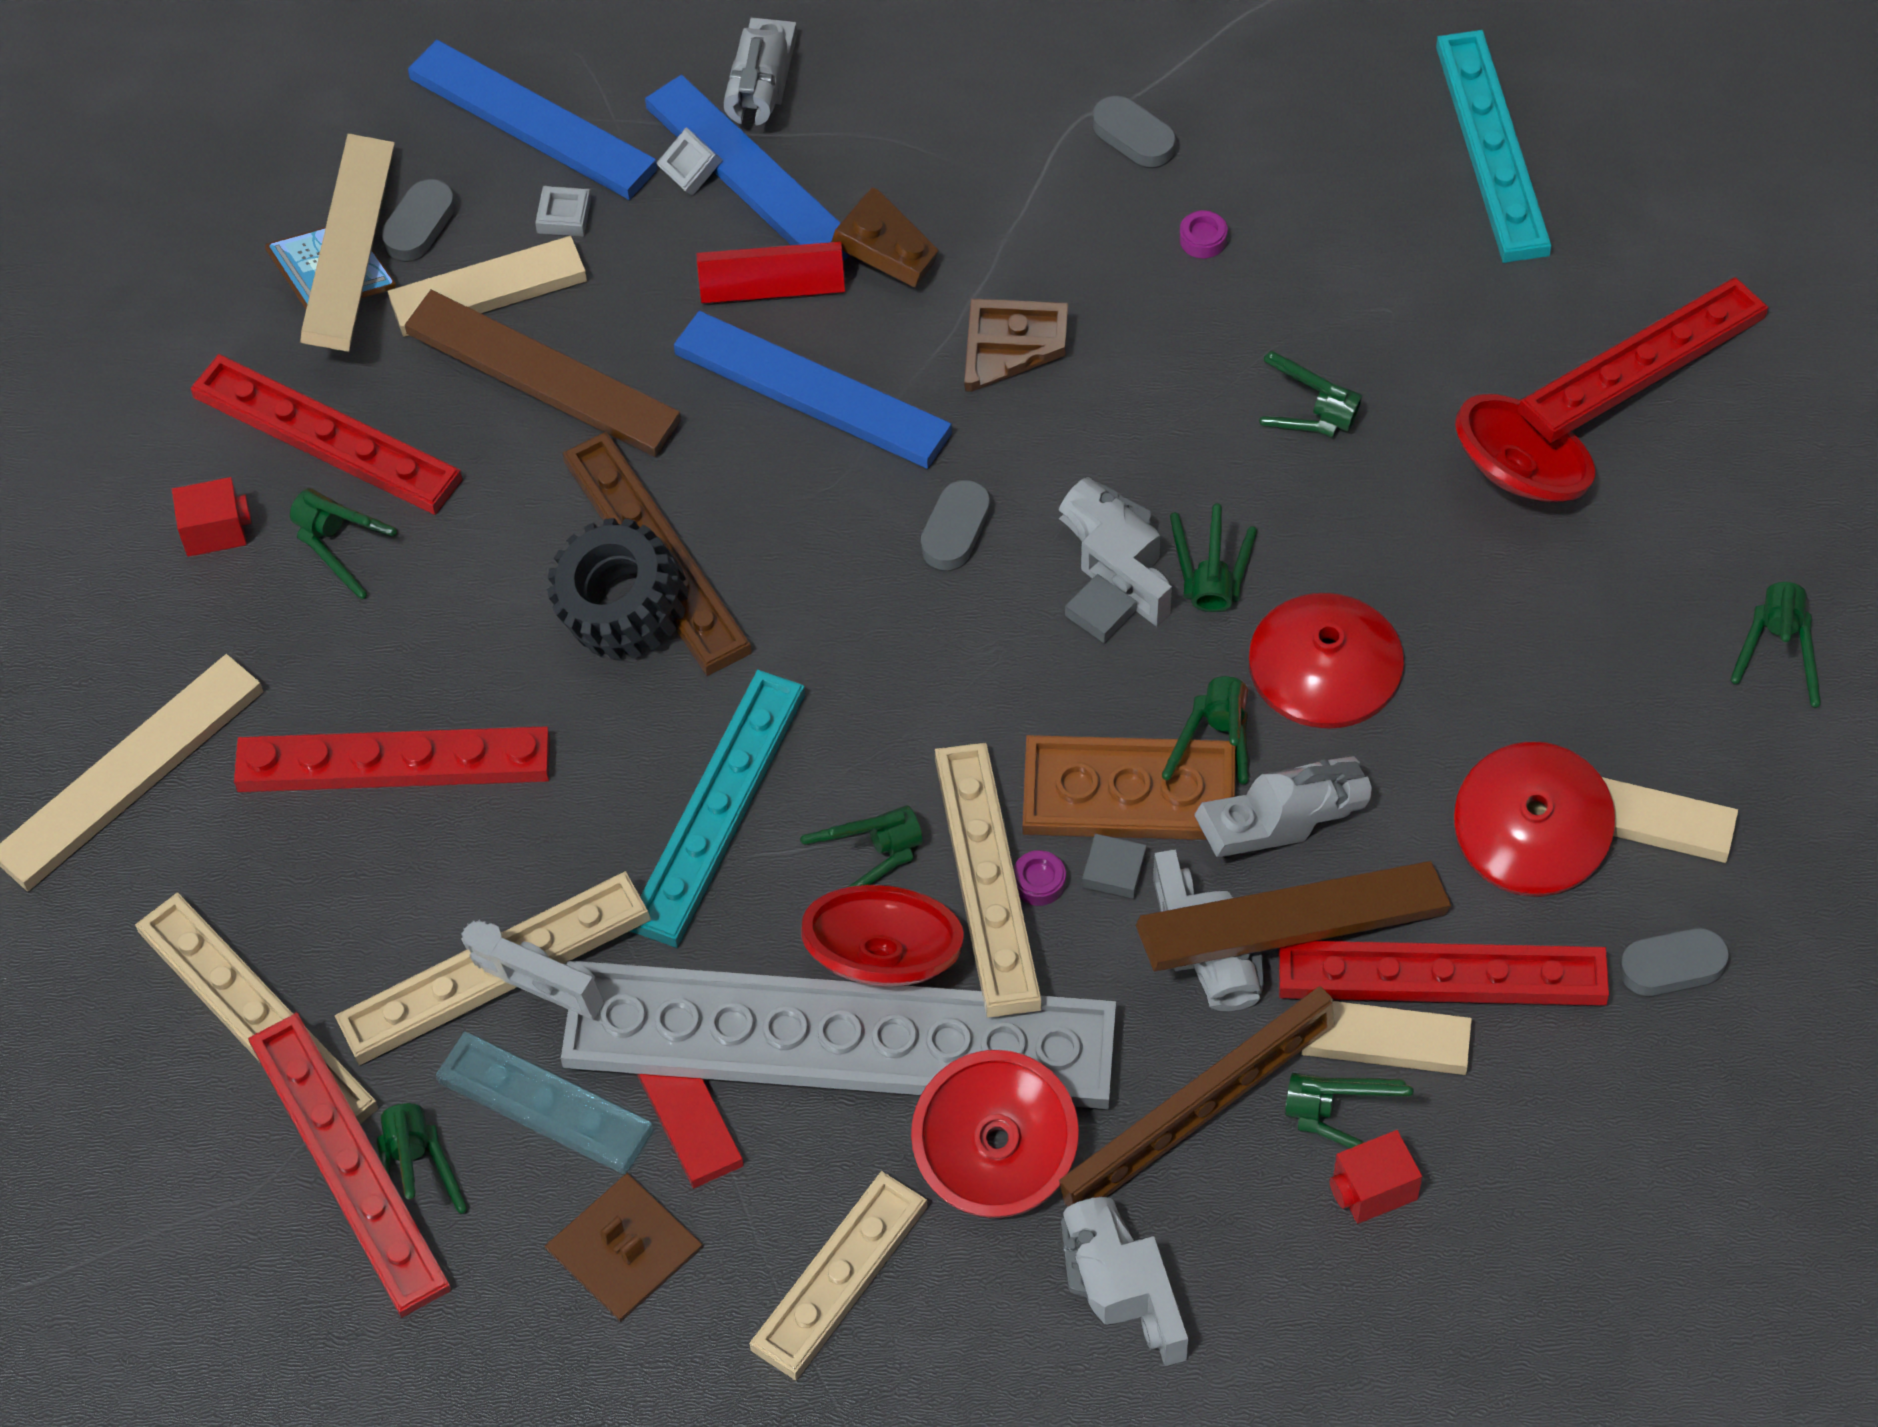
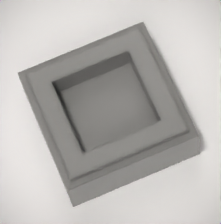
M686 127L656 164L684 191L693 196L723 159L693 131Z
M543 186L535 222L537 233L584 237L591 204L590 189Z

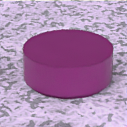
M1206 210L1192 212L1180 224V245L1190 256L1202 259L1214 257L1220 254L1227 244V224L1217 213Z
M1042 850L1031 851L1021 856L1015 863L1013 870L1019 898L1030 905L1044 906L1055 902L1063 894L1066 885V871L1064 864L1056 855Z

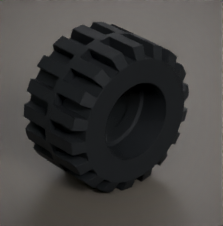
M615 518L604 519L602 527H597L594 522L585 526L584 530L586 533L580 537H577L574 533L566 540L570 546L566 551L558 550L554 557L558 566L557 568L549 569L547 579L553 586L547 588L549 600L554 604L552 609L574 637L584 647L587 646L592 653L600 657L606 653L610 659L621 660L624 652H627L631 658L642 656V648L649 646L653 651L661 645L658 639L664 633L670 637L677 629L673 624L674 619H682L686 609L680 602L688 599V588L683 583L686 580L684 571L661 539L646 525L639 527L635 520L626 518L620 525ZM626 574H637L633 587L624 597L613 603L599 605L603 591L612 581Z

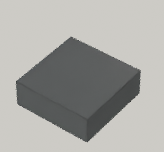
M1099 574L1065 606V616L1103 643L1137 611V601Z
M1095 834L1082 878V888L1134 899L1146 857L1147 845Z

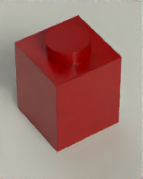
M232 477L172 488L177 529L187 557L247 545L244 525L252 524L251 511L247 496H237Z
M1398 1130L1337 1153L1333 1177H1330L1329 1181L1338 1205L1342 1209L1349 1207L1356 1223L1359 1224L1418 1200L1422 1175Z

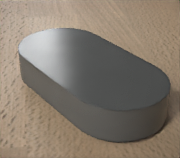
M1109 96L1100 100L1093 109V129L1096 135L1135 163L1145 167H1157L1167 163L1172 158L1175 150L1173 130L1134 101L1123 96Z
M435 179L422 180L414 184L407 191L382 229L384 247L391 257L401 261H411L420 258L430 249L455 210L453 194L446 183Z
M960 480L949 484L942 491L921 535L922 556L930 566L939 570H953L961 567L969 559L990 513L989 495L982 485L970 480Z
M1702 928L1635 941L1625 949L1619 973L1628 989L1644 996H1654L1707 985L1719 979L1723 974L1728 960V949L1719 935Z

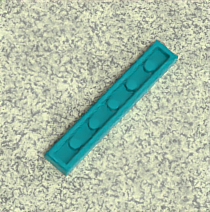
M1483 30L1437 36L1436 49L1502 262L1507 263L1550 256L1552 245Z
M757 669L640 896L651 920L630 930L631 932L678 948L805 697L804 685Z

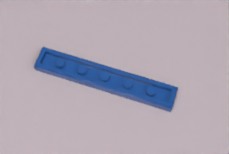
M437 39L408 68L410 80L628 200L658 170L656 159Z
M682 74L645 98L646 109L677 138L687 127L723 159L713 172L790 245L829 243L832 241L835 229L840 225V222ZM842 251L843 261L851 256Z
M702 311L697 312L674 343L675 355L926 469L930 467L952 435V423Z

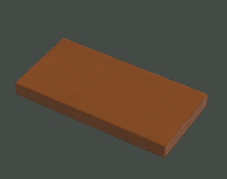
M1026 735L1023 835L1094 837L1095 834L1118 838L1207 840L1194 815L1202 802L1234 797L1235 746H1232L1229 741L1191 740L1172 778L1164 780L1162 772L1178 739Z

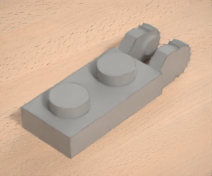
M473 920L471 924L467 923V927L463 928L461 940L465 948L469 949L471 953L469 956L474 965H477L479 969L483 968L485 972L497 976L511 985L566 1009H570L591 1020H594L604 1004L595 983V976L584 966L572 961H568L564 965L550 959L546 952L532 943L522 942L521 945L506 940L503 938L498 926L492 923L487 924L486 921L481 922L478 920L475 922Z

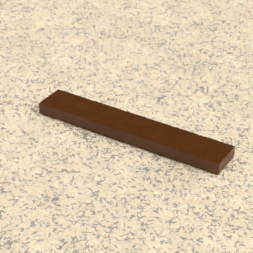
M430 289L405 323L406 334L603 432H607V434L651 456L656 457L681 421L680 411Z
M607 432L563 452L564 463L603 521L604 519L615 518L621 525L626 518L635 520L639 527L646 525L661 539L677 560L686 577L683 583L688 588V599L680 601L686 610L683 618H675L673 624L706 676L752 654L749 641Z
M1427 861L1140 915L1135 926L1152 969L1155 972L1444 916L1451 907V904L1432 862Z
M1321 986L1317 987L1061 1178L1059 1182L1064 1204L1069 1207L1079 1201L1107 1197L1334 1027L1332 997Z

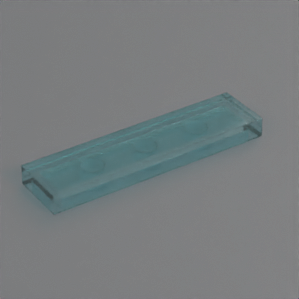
M465 1031L436 1073L439 1084L623 1175L628 1172L653 1132L651 1122Z

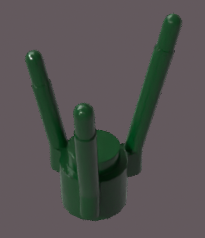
M1270 351L1264 356V361L1267 364L1320 392L1313 413L1321 416L1320 421L1262 416L1259 419L1260 425L1318 432L1333 438L1337 428L1347 432L1350 431L1362 402V394L1335 385L1274 351Z
M313 488L303 490L293 501L289 515L290 520L295 525L301 527L297 533V539L309 545L359 599H365L367 592L319 540V537L334 535L340 528L343 518L389 536H395L397 529L377 519L344 507Z
M1215 503L1212 506L1209 560L1200 562L1198 569L1193 572L1180 516L1177 512H1172L1170 514V521L1184 579L1183 597L1191 599L1192 605L1198 610L1205 612L1227 610L1231 607L1232 602L1240 600V584L1257 534L1256 527L1250 526L1248 528L1233 572L1231 573L1228 570V565L1220 561L1222 506L1219 503Z
M1777 582L1767 588L1765 604L1758 605L1754 609L1752 626L1730 680L1733 684H1738L1741 681L1764 626L1767 625L1770 632L1779 635L1782 642H1789L1791 635L1799 631L1810 704L1813 708H1817L1820 706L1821 701L1811 635L1812 615L1806 611L1807 593L1803 587L1793 582Z
M1217 677L1209 682L1206 695H1199L1194 698L1193 711L1162 772L1164 780L1172 778L1202 717H1206L1209 725L1214 729L1229 731V742L1232 746H1236L1238 782L1242 785L1248 782L1246 735L1248 688L1244 682L1235 677Z
M906 805L877 817L804 834L801 836L800 841L802 844L807 845L870 832L872 842L878 853L882 854L888 851L891 856L848 886L852 887L871 885L895 867L913 861L911 848L921 845L923 838L916 815L911 807Z
M1292 1072L1287 1092L1285 1115L1299 1118L1298 1131L1316 1133L1350 1149L1365 1142L1319 1121L1320 1116L1331 1118L1335 1094L1411 1096L1414 1093V1089L1412 1086L1406 1085L1402 1079L1325 1078Z
M404 1103L384 1110L381 1114L383 1134L377 1137L376 1140L379 1160L388 1176L390 1177L392 1156L395 1160L400 1161L404 1195L407 1199H413L416 1192L412 1160L421 1157L425 1152V1148H428L459 1214L466 1213L467 1206L462 1197L461 1190L440 1146L437 1127L435 1125H426L424 1109L417 1104Z

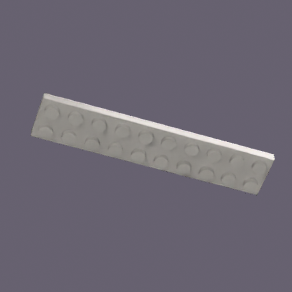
M576 961V963L587 968L595 976V983L604 1004L594 1020L568 1009L561 1053L563 1068L921 1095L931 1079L941 1069L956 1059L979 1051L1006 1050L1031 1057L1050 1069L1065 1086L1074 1107L1109 1108L1116 1001L1040 996L1041 1011L987 1018L982 991L904 985L875 986L850 981Z

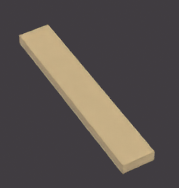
M347 134L301 330L300 343L348 352L350 350L392 161L394 142Z
M225 654L0 843V867L27 892L261 695L263 693L261 683L229 655Z
M978 743L935 749V763L987 1018L1041 1011L1038 982L987 744Z
M625 871L502 932V936L504 939L521 945L522 942L532 943L546 952L550 959L564 964L651 919L648 910ZM468 949L334 1016L360 1066L516 988V986L485 972L483 968L479 969L477 965L475 966L469 956L471 953Z
M177 892L135 924L138 933L258 1060L248 1038L293 1015V1013ZM307 1029L356 1119L361 1124L378 1110L375 1099Z

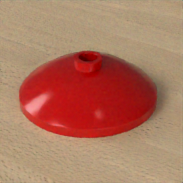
M1480 394L1467 399L1463 403L1455 418V426L1460 443L1478 469L1497 486L1515 495L1545 502L1573 500L1587 492L1595 478V466L1590 453L1572 431L1550 443L1517 411L1520 400L1497 394Z
M1335 593L1306 594L1278 605L1257 626L1249 649L1250 675L1256 690L1263 700L1285 718L1316 728L1331 729L1352 726L1376 715L1394 697L1401 682L1404 665L1402 645L1390 622L1370 605L1353 597ZM1321 639H1331L1336 642L1333 644H1326L1322 642Z
M1522 742L1495 750L1471 769L1457 795L1454 811V828L1459 847L1465 859L1484 880L1512 894L1543 897L1559 894L1576 887L1598 869L1606 857L1613 839L1615 810L1605 781L1597 770L1584 758L1567 748L1555 744ZM1532 801H1539L1545 805L1546 811L1543 814L1534 815L1528 811L1526 806Z
M884 885L852 886L829 892L809 905L803 915L801 925L803 944L821 965L846 979L875 986L916 984L939 975L951 967L959 958L964 937L960 921L942 903L912 890Z
M979 1051L949 1063L925 1087L913 1115L911 1127L912 1149L924 1179L931 1189L945 1202L958 1210L979 1217H1011L1041 1205L1060 1188L1059 1180L1071 1171L1078 1151V1118L1072 1099L1065 1086L1042 1063L1013 1051ZM996 1130H1002L1008 1134L1007 1144L999 1149L992 1148L988 1144L990 1134Z

